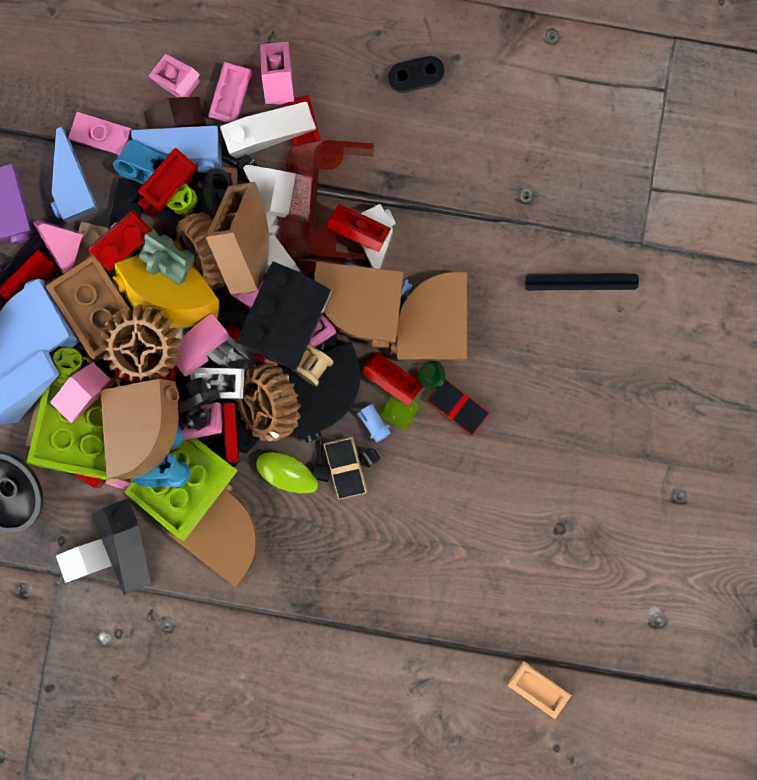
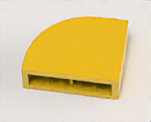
M178 240L173 241L175 248L184 251ZM140 254L115 263V276L112 277L113 283L119 293H123L133 309L136 304H140L144 312L148 306L152 305V313L156 315L159 310H163L164 313L161 318L164 321L172 318L173 322L169 327L175 328L194 327L210 313L218 319L219 300L195 264L187 272L185 282L178 285L161 272L155 275L149 273L146 270L147 263L139 258Z

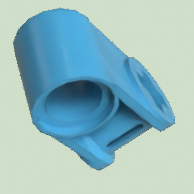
M130 140L126 143L113 165L121 176L144 184L160 166L161 161L163 162L166 159L167 155L155 151L139 141Z
M168 453L155 469L143 476L132 478V481L145 487H181L189 480L191 470L185 462L177 461L171 453Z

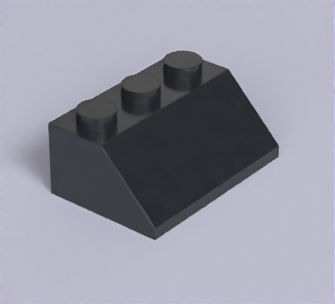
M273 261L236 343L249 352L297 371L332 290L296 270Z

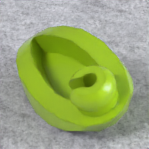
M267 452L260 455L257 459L256 466L258 472L266 481L279 489L295 493H311L318 488V482L312 472L293 457L281 453Z

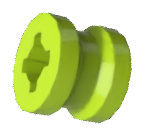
M184 184L167 206L179 215H188L196 209L198 197L195 191Z
M64 347L54 353L53 363L59 373L55 381L65 384L72 375L80 371L82 356L77 350Z

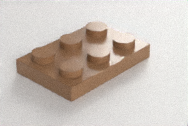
M92 255L45 287L91 359L96 360L108 352L100 349L101 344L106 341L101 338L102 332L108 330L105 324L108 320H113L112 316L114 313H122V310L128 304L117 290L103 265ZM134 324L121 329L120 339L132 336Z

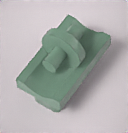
M152 231L146 233L144 238L145 245L139 255V258L147 263L146 270L152 275L161 272L178 285L184 283L187 272L193 267L195 254L189 250H178L174 247L173 240L166 235L159 237Z

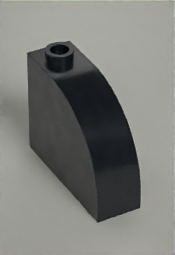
M351 341L324 353L334 363L331 367L327 366L319 377L317 387L306 382L289 368L283 370V374L289 375V382L295 384L293 387L295 393L299 394L296 398L297 402L301 405L298 409L301 418L297 420L298 427L294 428L299 441L305 439L306 443L321 438V431L338 423L352 408L359 392L361 374L358 357Z

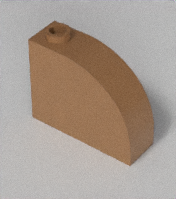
M255 182L228 186L206 235L208 244L231 295L239 293L249 294L258 291L268 264V224L263 201Z
M316 262L314 280L332 290L323 311L330 323L350 337L372 341L371 346L389 348V343L396 342L404 272Z
M449 272L433 276L422 282L410 293L399 314L396 342L391 343V354H397V361L467 360V272Z
M155 379L101 390L107 478L125 480L140 477L151 472L165 459L174 443L178 428L179 393L176 382Z
M228 483L185 541L177 538L170 531L167 534L236 588L245 578L254 562L257 551V531L249 510L238 497L231 493L233 487Z

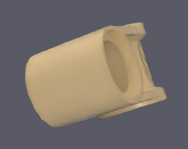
M308 345L297 371L294 372L306 382L317 387L319 377L327 366L331 367L334 362L322 351Z

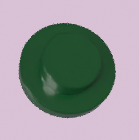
M438 361L425 363L418 372L419 383L427 389L439 388L446 379L445 369Z

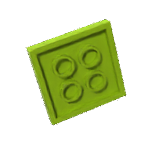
M54 380L42 394L27 464L115 481V479L107 478L101 396L71 424L50 403L64 386V384Z
M197 438L184 440L177 449L169 451L177 461L185 462L190 467L191 475L185 485L181 487H145L132 481L124 491L127 496L182 541H185L238 471Z

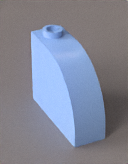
M41 279L29 281L24 285V289L12 297L0 311V380L42 350H47L53 361V355L58 349L64 347L73 348L80 343L79 338L45 287L51 282Z

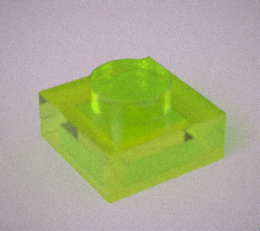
M392 396L380 417L406 431L420 406L412 402L408 407Z

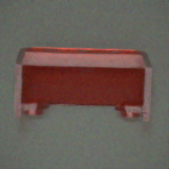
M324 140L297 144L289 150L286 172L295 173L296 175L289 214L286 217H282L280 243L292 259L365 264V254L336 252L337 239L335 234L328 228L314 226L319 169H336L342 163L344 155L374 157V143Z

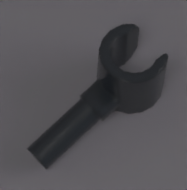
M222 153L223 161L232 164L245 175L246 173L243 168L246 165L257 166L255 161L247 154L239 161L232 156Z
M316 440L314 476L316 480L328 482L330 466L322 465L323 441Z
M373 448L367 449L358 455L359 461H364L368 468L381 459Z

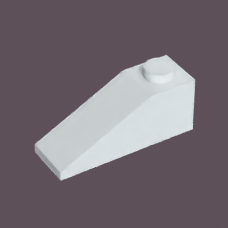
M307 102L247 116L220 126L228 152L236 159L243 157L245 154H252L316 130Z

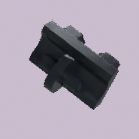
M203 377L192 379L184 384L190 397L189 399H186L182 388L177 389L179 393L178 417L185 416L183 424L186 427L191 426L195 430L206 427L207 416L210 415L208 408L202 409L201 407L220 397L217 389L209 391Z

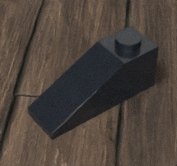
M129 499L111 504L91 514L123 594H128L151 584L140 527Z

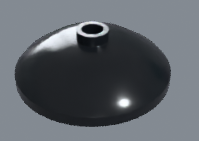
M0 451V532L18 533L29 528L39 518L43 508V491L38 477L27 463L11 453Z

